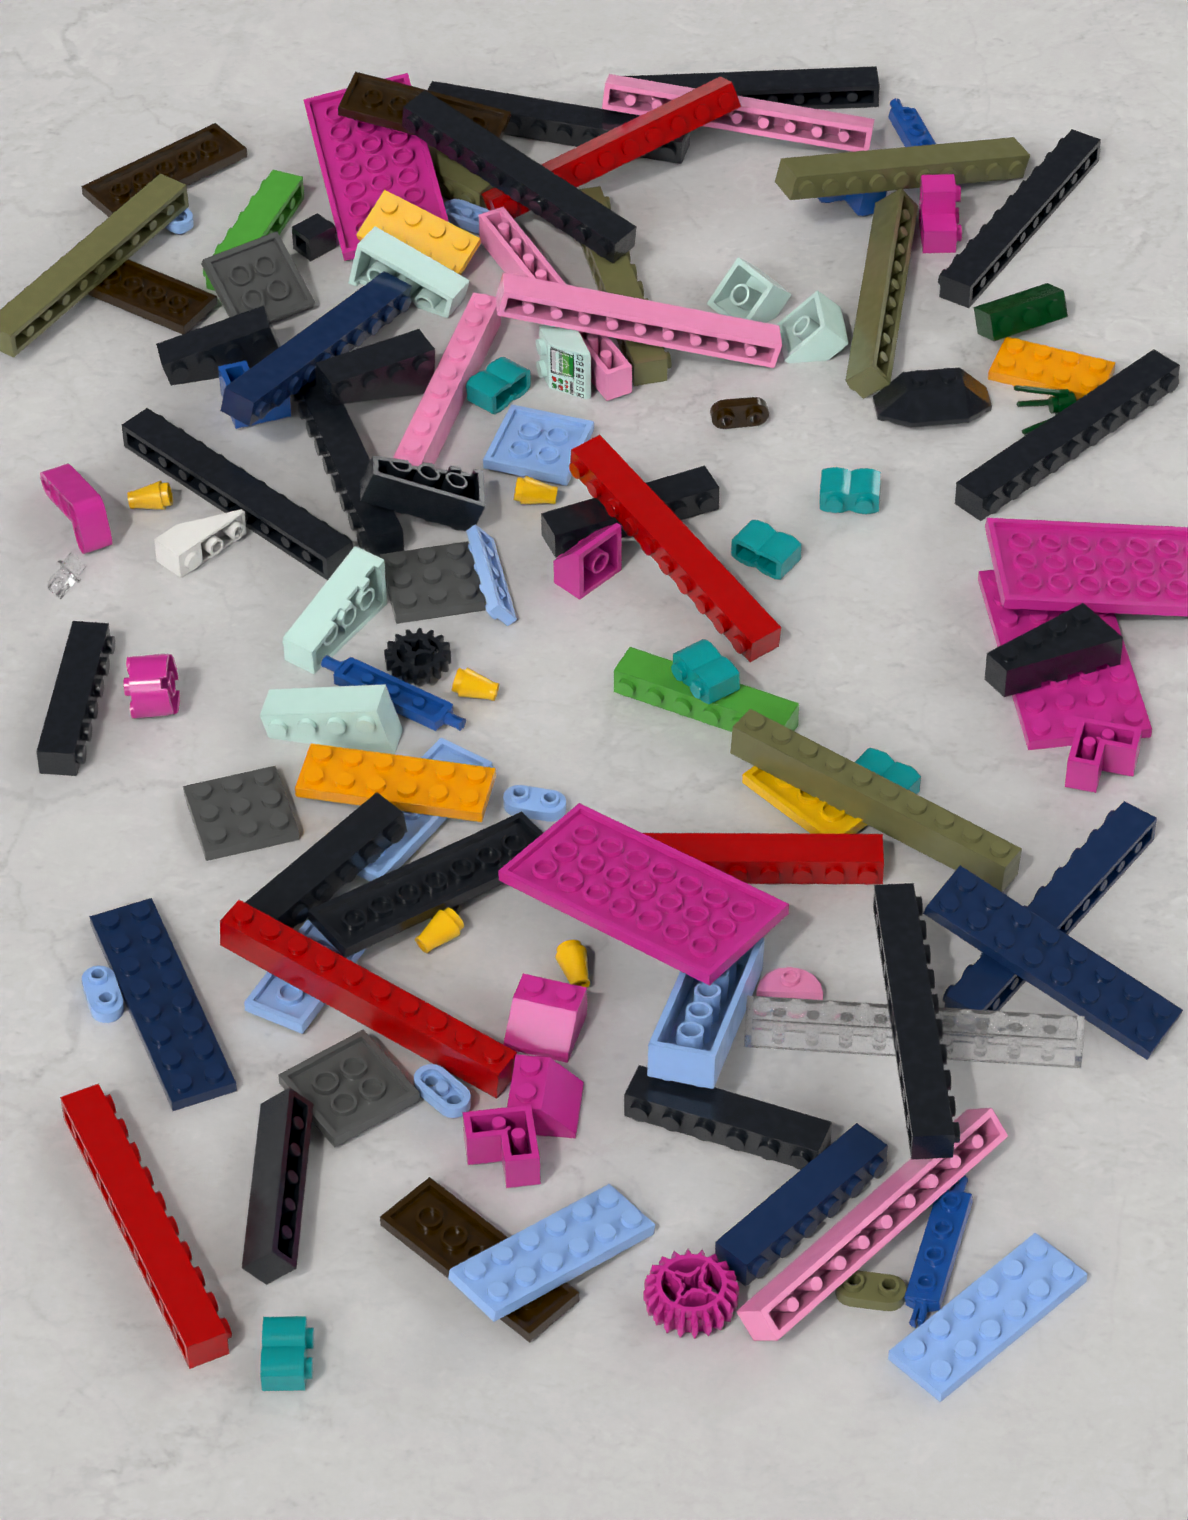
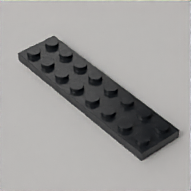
M521 811L309 909L308 920L343 957L347 958L434 917L439 910L444 911L447 907L453 908L504 884L499 881L498 870L543 834V832Z

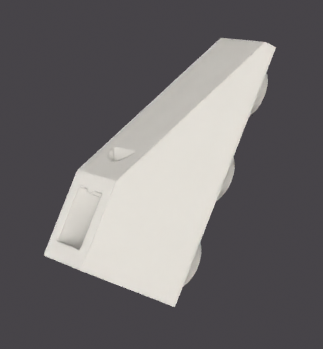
M240 509L176 524L154 539L156 561L182 578L246 534L245 511Z

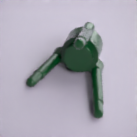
M1014 386L1015 391L1052 395L1048 399L1018 401L1016 404L1018 407L1048 406L1049 412L1057 415L1076 402L1075 394L1072 391L1069 392L1068 389L1056 390L1031 386ZM1049 419L1023 429L1022 434L1030 433Z

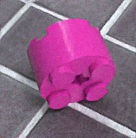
M153 654L127 657L126 667L129 677L124 678L123 687L125 696H131L130 713L132 719L177 714L180 704V690H176L175 680L179 679L173 655Z

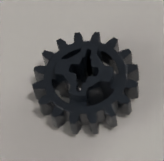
M418 628L416 633H412L407 629L405 636L395 634V641H388L387 649H384L386 670L392 671V676L396 678L402 676V680L405 682L409 679L413 680L414 685H418L419 680L423 679L429 684L430 677L440 679L441 671L448 672V664L452 662L450 643L444 642L443 635L434 637V630H430L425 634L422 628Z

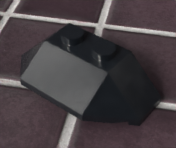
M960 367L902 372L890 382V385L884 387L873 396L877 420H888L894 424L907 427L969 423L980 417L984 412L992 410L987 387Z

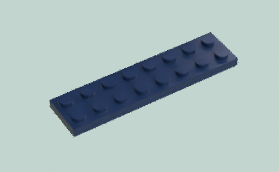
M961 865L929 902L923 913L1146 1060H1148L1183 1011L1180 1007Z
M152 898L89 916L93 932L109 968L115 974L123 1000L172 1111L236 1092V1081Z

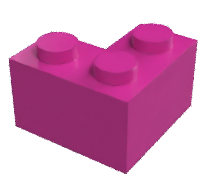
M954 174L921 175L918 220L923 253H956L957 241L962 240V227L957 225L959 224V207H955L956 202H961V187L955 184Z
M1079 717L1067 760L1065 787L1096 793L1102 771L1133 777L1139 757L1142 728Z
M531 1105L462 1112L468 1165L502 1161L506 1188L541 1184L540 1156Z

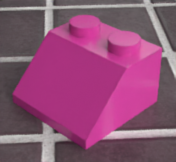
M615 523L599 529L585 539L580 540L565 553L560 554L553 561L554 583L580 600L621 571V525Z
M523 973L512 999L503 1045L514 1051L550 1057L553 1060L568 1063L587 1016V988Z
M516 1054L507 1107L531 1105L536 1135L576 1139L584 1082L550 1057Z

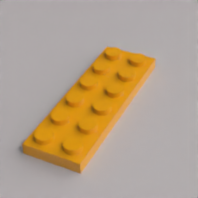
M310 743L295 786V795L301 798L361 806L378 792L404 812L482 822L496 779V768Z

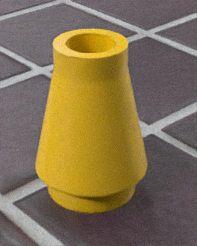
M526 475L525 478L517 477L513 500L520 501V504H555L558 487L551 486Z
M158 481L127 493L130 509L166 510L167 506L173 505L172 490L169 482L162 483V481Z
M468 667L466 670L458 668L453 681L452 692L458 693V697L495 701L500 684L491 681Z
M447 907L444 911L439 910L420 935L415 938V942L423 952L429 953L432 949L460 936V930L464 928V923L453 909Z
M568 940L558 945L555 959L569 983L586 988L589 987L587 948L579 940Z

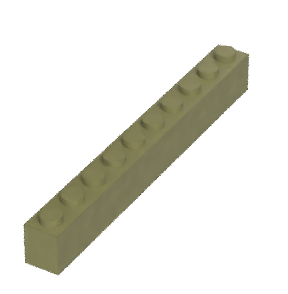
M1015 137L781 158L775 183L789 200L893 191L900 188H920L921 175L954 174L955 184L1017 179L1024 177L1030 154Z
M159 174L82 241L78 242L75 247L62 256L48 270L44 271L35 281L25 287L15 298L9 301L0 309V351L11 357L19 354L189 207L187 185Z
M601 186L579 189L611 210L610 199L608 196L604 197ZM580 243L598 291L644 299L642 281H637L636 266L630 263V251L613 264ZM616 338L621 353L632 365V382L634 386L667 381V370L672 367L669 351H664L665 347Z
M902 188L876 202L845 379L849 388L856 391L863 399L890 385L918 211V205Z
M749 709L733 726L730 753L801 789L813 797L819 798L823 802H827V804L840 811L844 810L846 814L854 818L863 819V823L954 870L961 865L1001 892L1018 875L1022 848L752 709Z

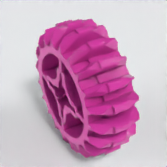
M688 1248L685 1255H679L676 1251H673L671 1259L662 1256L659 1265H652L650 1275H647L644 1281L643 1300L646 1304L648 1316H653L656 1326L664 1324L666 1333L674 1329L677 1330L680 1338L685 1332L691 1333L695 1339L698 1332L701 1331L709 1336L712 1332V1327L722 1330L724 1321L731 1322L733 1312L738 1307L739 1286L738 1282H736L734 1271L729 1270L727 1261L718 1262L716 1253L710 1257H705L703 1249L698 1254H692ZM665 1293L671 1295V1299L674 1300L675 1302L671 1301V1300L665 1295Z

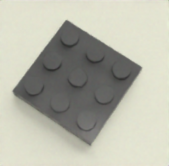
M277 231L205 258L201 263L229 318L264 305L271 323L313 308L315 305L311 293Z
M468 541L380 554V558L384 559L386 587L396 624L486 610L485 598L479 587L480 581L473 566L475 563L472 553L468 548Z
M276 766L183 786L184 797L206 861L299 840V830Z
M364 1029L278 1074L279 1084L284 1090L290 1087L314 1104L312 1122L334 1148L420 1101V1092Z

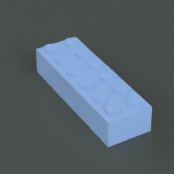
M764 938L760 939L710 986L680 971L648 1044L647 1076L714 1089L763 970Z

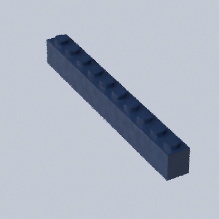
M383 271L228 384L224 389L220 411L247 426H251L257 420L263 419L269 411L276 406L279 407L285 399L292 394L295 395L300 388L308 382L311 383L316 378V362L350 352L355 347H359L368 337L374 336L384 325L390 324L399 314L405 313L411 304L410 293L412 285Z
M1124 801L1115 811L1111 810L1108 813L1101 827L1098 830H1092L1087 842L1081 848H1076L1073 851L1067 864L1064 867H1058L1053 874L1052 880L1046 886H1041L1032 902L1028 906L1024 905V907L1068 935L1153 842L1157 817ZM982 952L974 965L970 964L966 967L961 979L955 985L951 984L946 989L943 995V1002L945 1003L944 1018L978 1035L1026 981Z

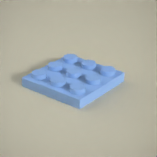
M511 404L483 458V468L523 477L526 475L533 479L567 486L572 476L569 469L571 449L590 440L594 431V421Z

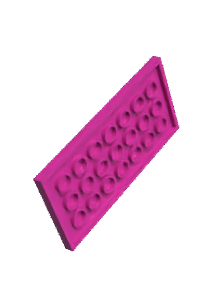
M408 73L385 78L411 86ZM347 88L303 99L344 261L354 259L357 244L360 242L356 234L384 190L449 222L427 142L416 135L339 116L338 106Z
M987 518L985 531L1002 608L1068 611L1084 603L1096 613L1188 617V527Z
M994 570L978 571V582L997 647L1066 612L1002 608ZM1094 612L1121 635L1115 613ZM1124 641L1120 665L1109 667L1108 664L1101 665L1096 668L1095 672L1084 674L1083 671L1068 675L1067 680L1057 683L1056 681H1045L1041 683L1039 688L1012 695L1028 750L1072 746L1079 717L1142 728L1141 738H1150L1152 734V727Z
M578 803L498 870L499 881L709 986L789 914L788 903L581 803Z

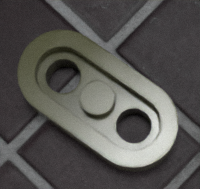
M857 1270L835 1289V1295L839 1302L849 1307L895 1311L900 1309L905 1303L906 1285L901 1278L891 1274Z

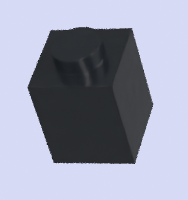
M317 213L292 226L293 249L310 262L335 249L337 233L335 225Z

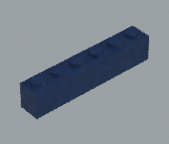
M858 1123L853 1125L715 1242V1253L718 1262L727 1261L729 1270L734 1271L736 1280L745 1287L756 1278H762L774 1262L779 1258H785L789 1255L794 1245L801 1239L810 1237L822 1221L827 1217H833L839 1211L842 1204L849 1198L858 1196L870 1180L878 1178L884 1173L888 1165V1145Z

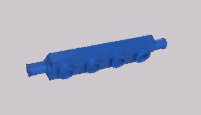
M896 98L891 100L888 118L905 147L936 144L915 108L903 107L898 98L897 100Z
M326 655L322 659L321 666L334 672L335 685L362 686L386 684L396 713L434 731L445 724L459 731L465 727L466 719L453 714V704L353 657L344 661H338Z
M965 1175L933 1203L905 1293L906 1306L914 1309L909 1324L916 1328L917 1323L919 1327L925 1322L927 1312L939 1311L941 1309L973 1204L972 1194L964 1192L968 1183V1177Z

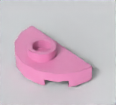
M786 967L767 973L759 981L756 998L823 1001V991L821 983L813 974L803 969Z

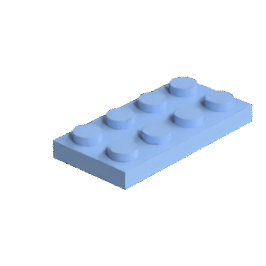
M307 919L298 932L340 954ZM366 949L347 957V959L356 963ZM269 972L264 975L244 1002L245 1011L301 1034L304 1033L325 1005L320 1000Z

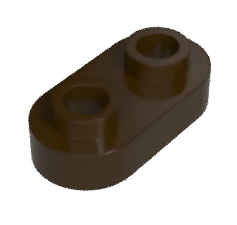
M759 397L724 399L712 405L710 416L715 427L731 429L762 425L767 421L769 411L765 400Z

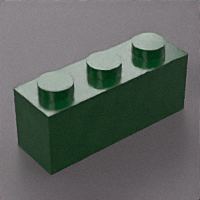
M1049 283L973 307L977 334L992 341H997L1068 317L1064 290Z

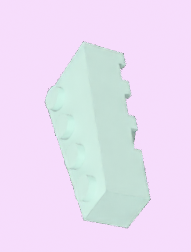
M375 226L357 244L348 284L354 286L359 284L366 285L385 271L412 285L410 298L417 308L448 318L465 300L470 280Z
M354 546L284 635L282 643L284 659L315 674L322 667L321 662L326 655L333 657L387 605L384 559Z
M386 684L269 689L260 713V718L269 738L395 754L403 731Z

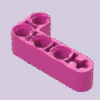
M69 463L40 472L41 483L46 495L72 522L75 538L82 554L112 545L113 541L105 506L101 496Z

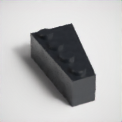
M264 305L156 344L161 365L171 386L219 378L218 366L247 361L249 368H252L281 347Z
M420 329L316 362V385L331 405L424 394L435 372V348Z
M372 456L360 481V501L372 506L391 509L400 514L422 518L427 522L446 525L455 530L466 531L473 525H477L485 509L483 470L473 469L472 473L462 472L461 467L449 466L448 470L436 469L433 463L426 462L419 466H412L408 460Z
M1082 603L989 651L986 656L984 680L1003 697H1008L1039 688L1041 683L1050 680L1057 683L1067 680L1068 675L1083 671L1084 674L1095 672L1096 668L1101 665L1108 664L1109 667L1120 665L1123 637Z

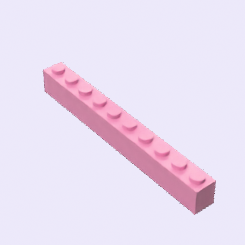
M609 74L605 83L602 109L643 115L695 88ZM738 96L741 104L740 108L703 125L705 127L856 152L869 150L875 119Z
M504 207L479 214V238L481 243L505 273L566 284ZM579 331L591 354V382L604 399L608 401L632 393V365L612 340L607 336Z
M504 272L502 273L496 294L497 316L774 368L782 348L779 325Z
M479 293L472 294L393 458L408 460L412 466H419L423 462L435 464L467 397V381L471 376L478 373L501 325V316H497L495 296Z
M967 1109L953 1121L959 1122L960 1143H954L953 1158L910 1159L740 1307L736 1312L754 1341H778L1004 1141L1008 1135L993 1109Z

